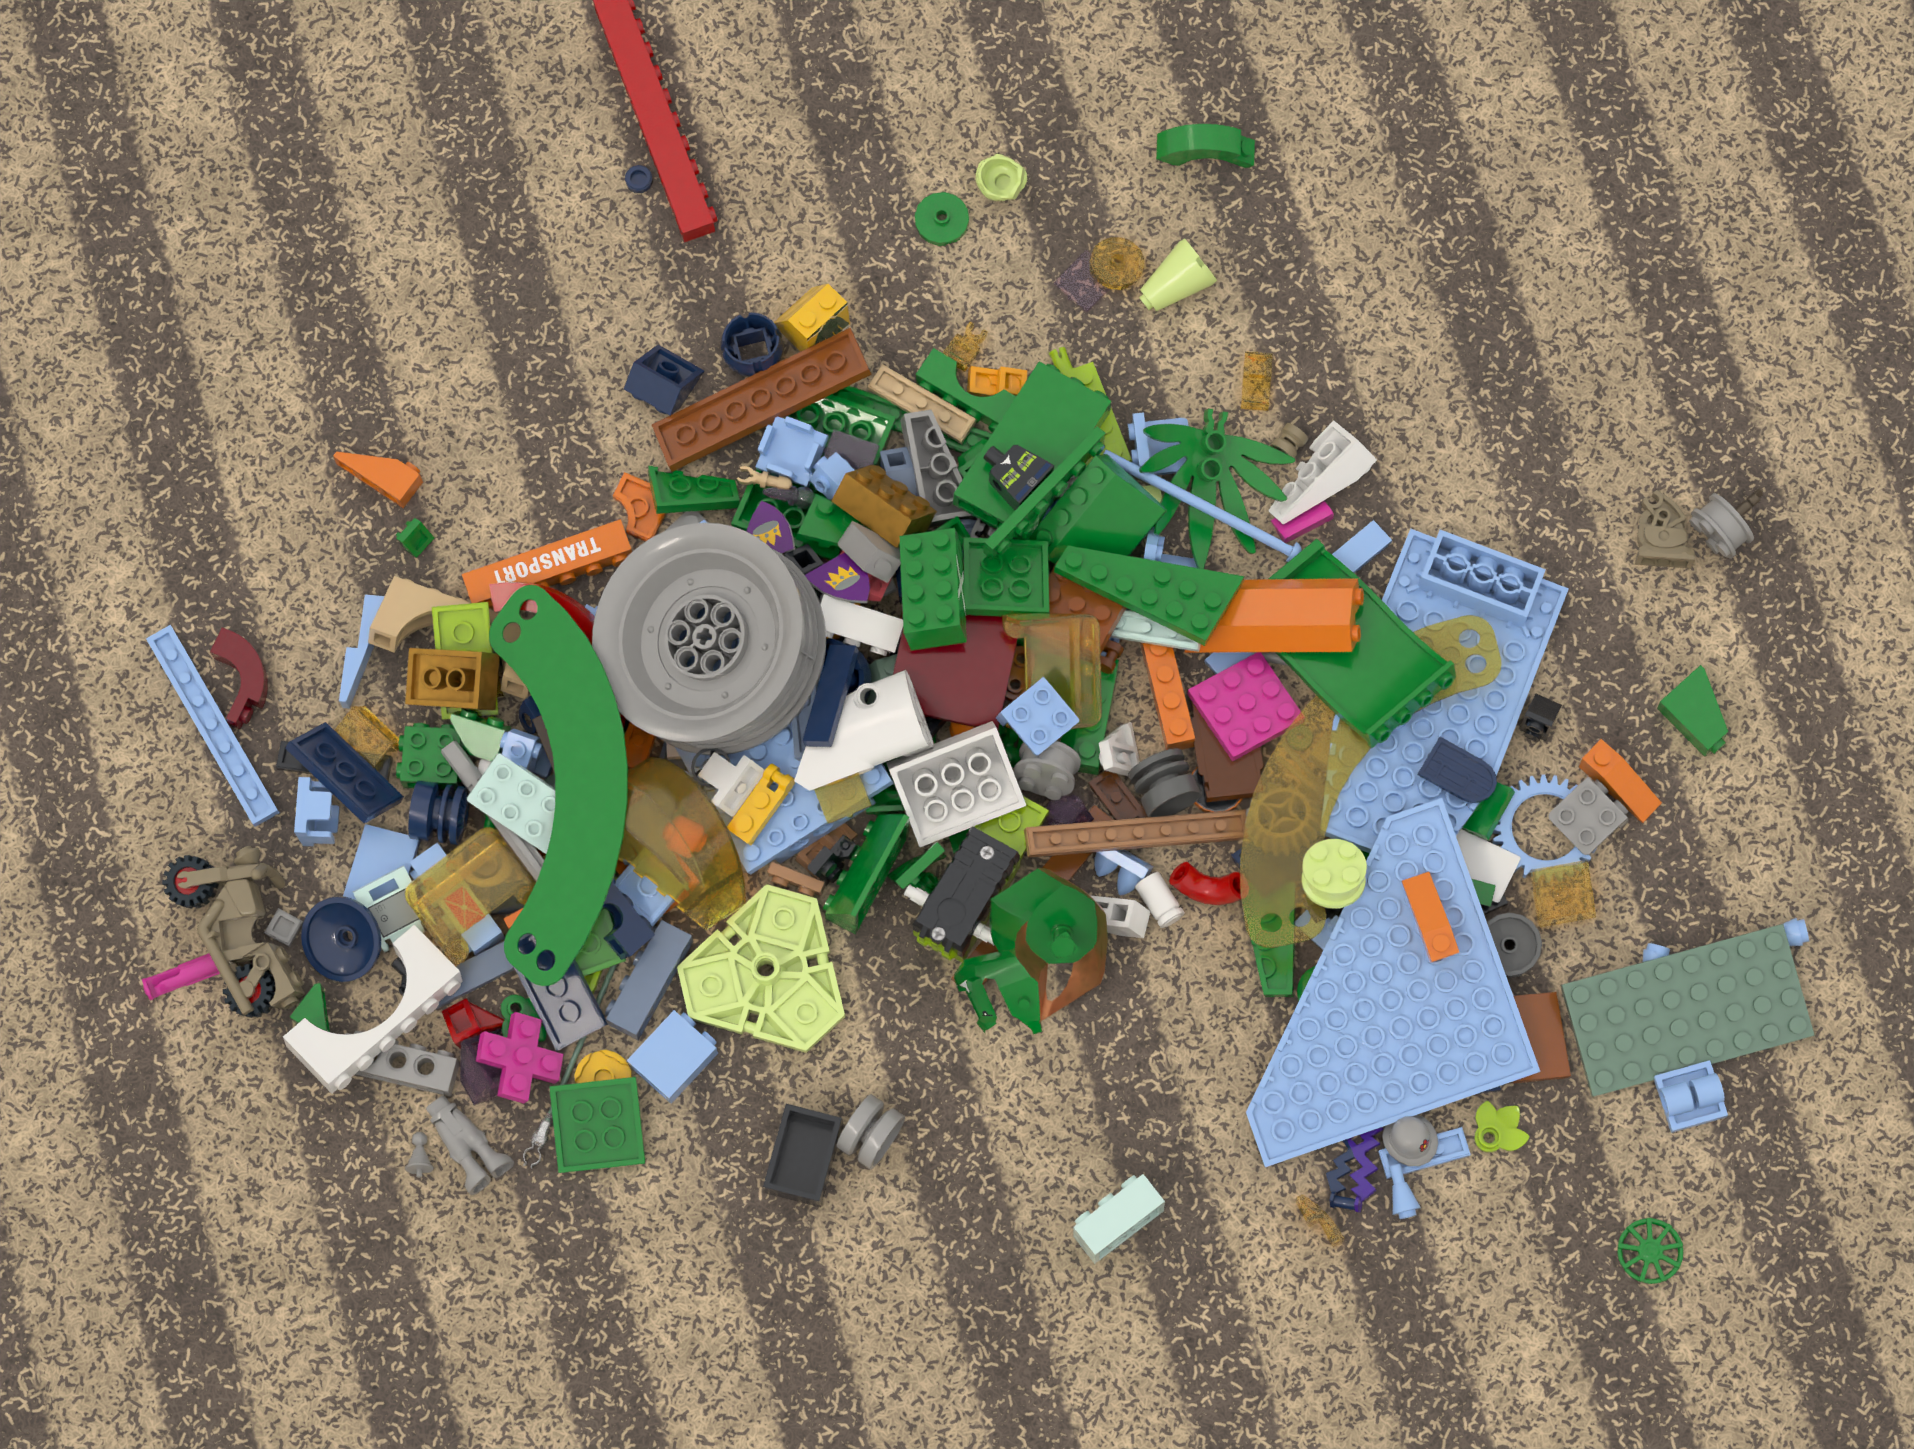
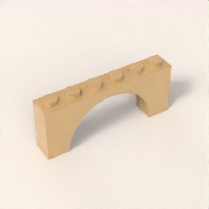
M394 576L370 626L368 643L395 653L400 643L410 634L433 625L432 607L470 603L462 598L443 594L437 589L418 585L409 579ZM489 608L490 621L492 624V622L499 613L494 612L492 609ZM510 623L505 627L503 637L506 642L512 643L519 638L521 634L520 626L517 623ZM501 658L504 674L500 691L523 699L528 698L530 692L513 668Z

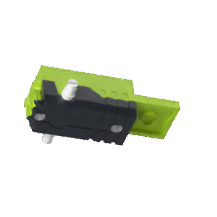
M1023 796L1026 806L972 826L969 829L966 838L959 846V850L952 857V862L948 864L930 894L911 885L907 887L904 895L908 896L910 900L919 906H922L921 911L912 924L913 934L917 937L919 944L925 947L927 945L932 947L934 951L941 952V955L950 961L955 958L960 962L966 959L978 938L994 945L990 928L986 926L990 919L991 899L1009 887L1020 868V861L1027 851L1024 829L1026 827L1041 826L1049 814V810Z

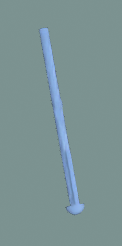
M1107 449L1105 450L1104 454H1108L1127 473L1288 556L1287 562L1302 551L1301 546L1297 542H1295L1294 546L1288 545L1269 533L1151 472L1140 473L1138 465Z

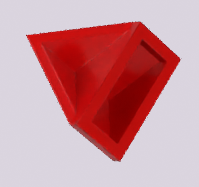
M467 998L441 1011L453 1042L461 1050L478 1042L480 1034L484 1031L494 1034L501 1030L504 1021L503 1018L470 1003Z

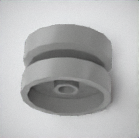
M872 1094L868 1095L853 1113L836 1145L839 1150L848 1156L860 1149L858 1162L870 1170L881 1161L899 1134L905 1121V1116L894 1108L882 1115L884 1103Z

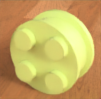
M1327 839L1314 844L1306 852L1302 864V887L1310 900L1326 908H1343L1353 904L1360 898L1365 889L1367 863L1358 847L1345 840Z

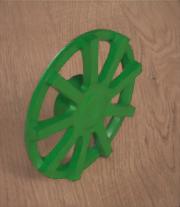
M1646 1218L1633 1222L1623 1231L1618 1242L1617 1253L1622 1268L1630 1277L1642 1283L1657 1284L1668 1280L1678 1271L1683 1260L1684 1250L1680 1236L1670 1224L1658 1219ZM1646 1224L1647 1238L1643 1239L1634 1228ZM1652 1224L1664 1228L1657 1239L1652 1237ZM1629 1232L1638 1240L1639 1246L1623 1244ZM1668 1232L1676 1241L1674 1244L1661 1245V1241ZM1678 1248L1677 1261L1663 1254L1666 1250ZM1622 1250L1637 1251L1638 1256L1625 1263ZM1643 1260L1644 1265L1640 1276H1638L1629 1267ZM1659 1260L1674 1266L1673 1269L1664 1275ZM1652 1263L1659 1278H1645L1649 1264Z

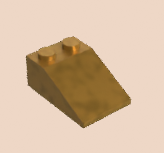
M409 648L405 704L496 711L499 655L487 652Z

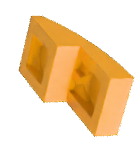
M971 366L968 369L967 392L978 397H988L1005 389L1017 396L1027 381V370L1002 366L995 370Z

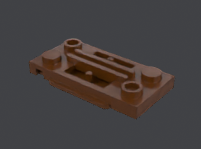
M1190 699L1192 710L1191 723L1195 735V755L1198 773L1203 778L1206 802L1258 797L1260 793H1264L1260 770L1263 769L1261 747L1232 761Z

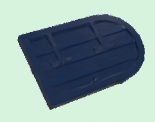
M1439 737L1417 774L1469 803H1480L1487 800L1494 793L1497 784L1496 774L1489 764L1442 737Z

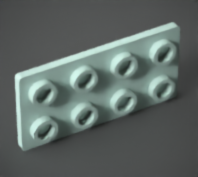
M498 753L468 795L467 801L546 854L553 827L555 788L522 765L518 766L501 753Z

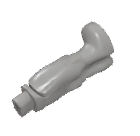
M445 1095L439 1097L426 1107V1110L432 1117L430 1121L435 1125L439 1136L447 1147L450 1158L463 1167L466 1173L464 1186L470 1195L479 1193L491 1181L486 1171L473 1158L471 1150L480 1156L494 1178L500 1177L513 1167L514 1161L507 1154L495 1152L488 1145L485 1132L479 1130L457 1108L455 1103L448 1101Z

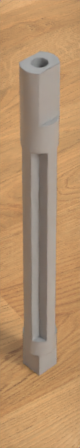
M452 741L441 750V754L469 792H471L482 777V774L457 741ZM487 815L537 882L544 863L542 855L535 846Z

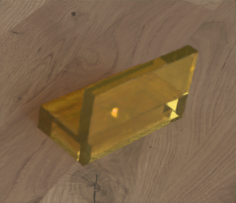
M353 706L335 729L373 768L377 767L388 752H397L399 750V738L365 706Z

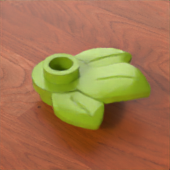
M1485 1101L1477 1109L1475 1119L1478 1129L1475 1132L1474 1140L1480 1150L1489 1153L1495 1152L1499 1148L1506 1151H1514L1528 1141L1529 1135L1517 1129L1520 1119V1109L1518 1106H1506L1496 1111L1489 1101ZM1486 1133L1494 1136L1492 1143L1485 1142L1483 1137Z

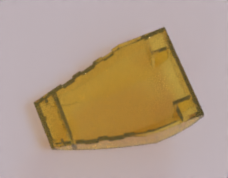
M649 757L628 770V804L624 836L618 859L621 862L624 859L635 867L633 871L641 878L646 876L658 886L656 890L664 897L668 894L679 903L677 907L704 930H707L746 904L745 880L738 852L731 834L715 804L711 801L712 799L706 788L689 772L666 759Z

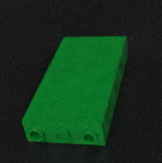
M1039 361L954 492L953 505L998 529L1014 510L989 482V472L993 466L983 459L986 452L992 446H995L1002 453L1006 454L1013 445H1019L1053 464L1055 470L1097 426L1099 428L1102 426L1110 413L1112 401L1103 392L1093 391L1085 387L1084 383L1079 379L1065 376L1054 365H1045ZM1056 495L1048 501L1049 506L1040 516L1035 515L1029 521L1031 524L1028 529L1020 536L1016 534L1013 537L1014 539H1030L1055 500Z

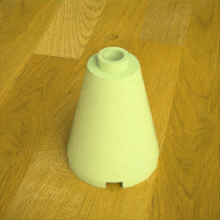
M1186 239L1178 242L1140 289L1143 295L1139 298L1148 310L1154 307L1156 311H1159L1212 286L1217 282V279Z

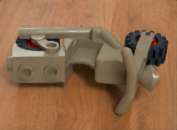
M246 846L236 853L237 857L233 862L238 866L214 867L209 865L210 862L196 856L184 855V858L178 857L175 859L176 863L170 862L168 866L171 869L169 871L165 870L163 874L167 876V879L162 880V885L167 887L164 889V892L170 896L169 899L172 902L193 909V907L201 908V904L207 905L210 903L209 897H215L214 888L223 887L216 900L199 922L197 931L220 972L224 984L227 985V989H223V994L227 995L224 1001L230 1005L228 1008L237 1012L236 1014L256 1019L262 1017L263 1014H268L270 1006L287 1010L298 1004V999L305 995L301 987L304 983L300 975L295 970L292 971L288 961H290L286 950L282 946L279 947L271 943H256L252 936V929L257 918L264 917L266 913L259 887L253 881L267 876L276 888L281 889L285 886V880L278 870L268 864L259 863L260 850L251 846ZM253 961V965L244 964L245 967L238 965V963Z

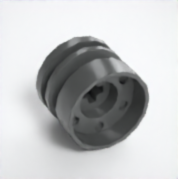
M1168 749L1156 753L1139 762L1128 773L1131 783L1135 784V792L1144 794L1141 798V804L1147 817L1175 815L1193 805L1202 796V791L1195 776L1191 774L1185 775L1189 771V764L1184 761L1185 756L1181 749Z

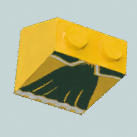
M829 284L815 286L808 290L774 323L781 333L801 352L844 331L850 326L848 303Z

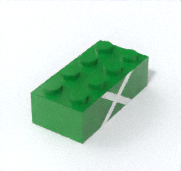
M950 528L899 536L903 631L910 649L918 650L966 643L962 544L956 529Z

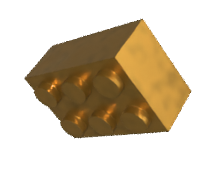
M869 465L845 473L831 500L896 548L900 547L899 536L926 532L937 513L926 499L912 494L908 491V487L905 484L894 481L886 475L884 469L876 465Z

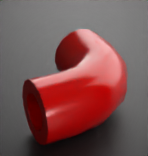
M1189 862L1179 864L1169 879L1170 884L1180 893L1194 901L1207 905L1221 906L1231 904L1246 898L1249 893L1248 882L1241 873L1232 872L1221 877H1211L1198 871Z

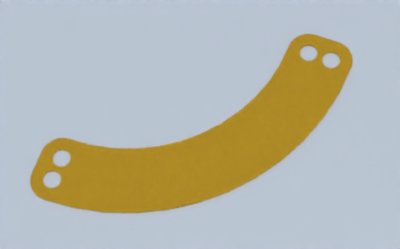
M1473 615L1461 616L1429 625L1413 632L1447 662L1451 660L1455 666L1456 678L1452 685L1445 690L1439 691L1427 706L1452 695L1486 686L1493 682L1501 671V657L1494 630L1481 617ZM1463 631H1476L1480 636L1479 643L1472 648L1462 646L1459 642V636ZM1471 655H1480L1486 660V667L1479 673H1472L1465 666L1466 659ZM1317 695L1289 726L1268 759L1254 791L1244 828L1240 858V882L1245 927L1252 941L1267 948L1308 941L1316 937L1324 928L1326 922L1325 907L1310 900L1302 887L1303 859L1309 848L1324 840L1330 815L1342 788L1355 767L1371 749L1367 741L1342 719L1339 720L1336 731L1332 730L1336 714ZM1420 707L1416 712L1422 710L1425 707ZM1301 907L1309 911L1311 918L1307 925L1297 927L1290 922L1289 915L1295 908ZM1270 913L1278 915L1282 920L1281 928L1274 933H1268L1261 927L1262 918Z

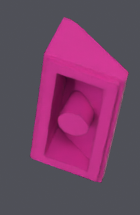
M1322 501L1284 525L1276 518L1272 519L1271 523L1284 543H1288L1333 519L1334 513L1326 502Z

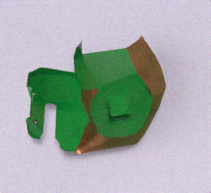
M1037 868L991 899L990 932L992 942L998 949V952L964 959L954 974L958 991H966L979 1018L976 1023L984 1033L985 1030L997 1024V1016L982 984L984 978L995 979L1013 1017L1018 1018L1027 1025L1033 1034L1042 1032V1020L1101 984L1105 972L1108 943L1106 914L1103 908L1087 892L1051 870ZM1073 963L1071 976L1063 992L1054 1000H1047L1048 964Z

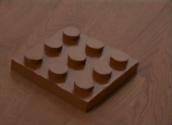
M1053 568L1049 575V617H1025L1021 624V631L1098 660L1124 614L1126 607L1054 573Z

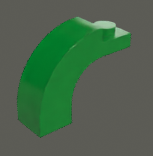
M1190 124L1173 127L1157 134L1156 159L1174 166H1180L1196 159H1219L1244 168L1254 166L1255 140L1242 136L1241 129L1217 124Z

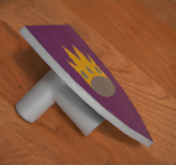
M761 501L752 515L747 532L756 536L782 555L795 550L791 526L785 516L776 507Z
M845 552L805 575L814 588L834 599L850 603H867L870 592L868 574Z

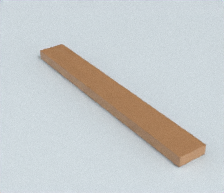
M1246 809L1036 826L1024 829L1028 858L1249 839L1248 829H1246L1245 825L1247 818Z

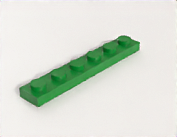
M1097 426L984 542L983 553L991 560L998 553L1000 555L1004 554L1011 546L1013 537L1016 534L1022 535L1031 523L1029 521L1035 515L1040 516L1048 508V501L1054 495L1058 497L1065 491L1072 476L1078 477L1086 468V462L1091 457L1100 455L1105 448L1104 440L1106 433Z

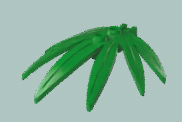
M1208 408L1204 410L1205 425L1202 430L1179 424H1157L1143 429V433L1153 440L1164 443L1179 442V444L1163 449L1150 457L1139 468L1140 473L1162 470L1185 457L1186 461L1175 473L1170 483L1186 490L1192 476L1193 481L1190 493L1216 506V482H1218L1224 511L1249 524L1246 508L1229 467H1232L1246 484L1262 495L1279 502L1287 500V496L1263 471L1242 456L1256 462L1273 465L1291 464L1295 462V458L1266 444L1243 437L1226 435L1224 423L1227 420L1228 412L1223 411L1219 413V419L1214 424L1215 420L1212 417L1213 409ZM1165 492L1160 504L1167 511L1154 526L1155 535H1159L1163 531L1181 500ZM1188 505V531L1191 550L1196 567L1204 569L1212 538L1214 518ZM1231 527L1237 540L1247 553H1256L1254 538Z

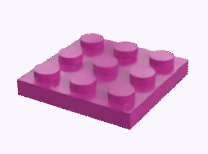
M1257 652L1188 689L1187 695L1232 761L1299 726L1305 721L1304 715L1261 652Z

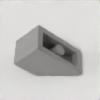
M854 521L850 523L838 541V546L863 571L886 583L890 581L901 564L900 547H894L875 532Z

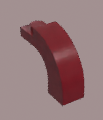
M222 627L210 653L215 660L235 668L240 674V690L226 717L230 726L240 730L243 723L248 724L253 715L252 705L261 709L264 707L268 692L267 673L253 646L239 634Z

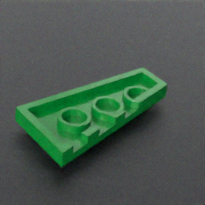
M1248 883L1249 893L1246 898L1242 899L1263 994L1265 997H1294L1296 884L1288 883L1263 899L1255 887Z

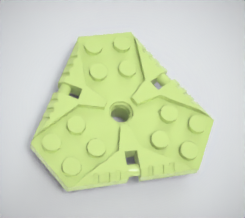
M766 884L726 921L728 926L722 932L717 929L677 966L688 1016L693 1021L742 1035L743 1032L751 1033L753 1038L807 1053L845 1018L833 963L829 962L828 959L830 951L817 898ZM736 934L741 940L733 946L729 940ZM817 958L818 965L808 967L807 960ZM768 964L774 967V972L769 976H761L758 973L759 968L763 965ZM750 1013L759 1015L757 1023L747 1021Z

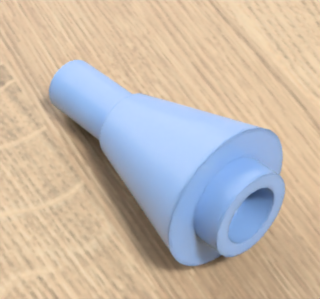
M1401 1164L1390 1166L1389 1169L1394 1184L1392 1186L1393 1215L1398 1214L1400 1219L1416 1216V1210L1421 1207L1409 1185L1404 1180Z

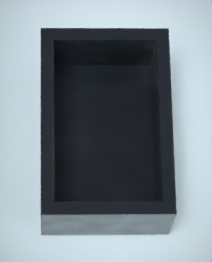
M786 1104L763 1184L764 1192L821 1208L837 1151L836 1145L844 1125L843 1119Z

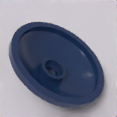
M344 896L330 897L314 905L305 917L301 932L303 950L310 964L321 975L334 981L348 982L366 975L375 966L381 951V933L375 917L362 903ZM348 931L353 935L352 940L348 938Z

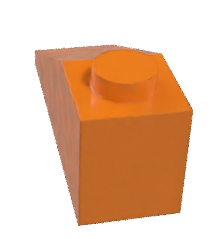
M336 452L333 455L337 465L402 508L406 506L423 483L419 474L420 470L410 462L404 464L398 459Z
M1602 739L1582 758L1579 768L1594 781L1598 779L1607 788L1608 793L1615 800H1618L1640 822L1644 823L1662 804L1624 758Z
M1430 872L1402 880L1430 963L1458 954L1457 943Z

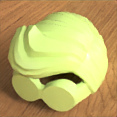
M995 154L979 163L975 180L979 190L989 200H1014L1026 185L1027 172L1024 167L1011 158L1002 154Z

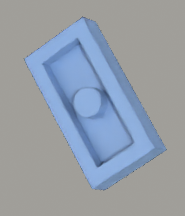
M1126 850L1096 852L1094 862L1095 871L1099 877L1111 873L1118 865L1121 866L1117 879V889L1120 896L1133 891L1136 884L1147 877L1154 867Z

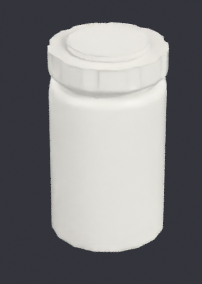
M1159 872L1150 874L1136 884L1137 892L1155 920L1158 921L1157 923L1160 928L1172 925L1184 915L1185 912L1181 907L1179 908L1178 901Z

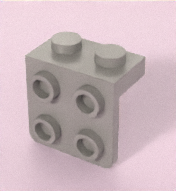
M1589 777L1581 782L1549 813L1550 821L1584 855L1591 854L1618 827L1621 829L1629 822L1626 816L1629 811L1618 800L1612 802L1605 795L1609 791L1598 779L1593 782Z

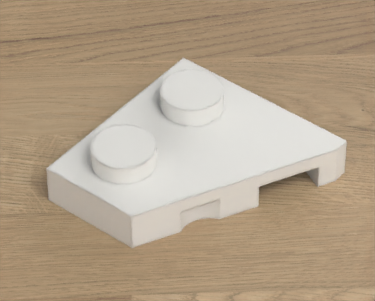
M1131 722L1120 725L1099 742V760L1106 771L1128 776L1130 770L1140 762Z

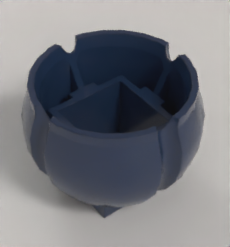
M751 312L747 318L738 315L727 324L721 338L720 345L725 363L734 372L745 377H750L779 363L784 350L780 329L770 318L760 313ZM765 341L768 355L741 360L738 347Z

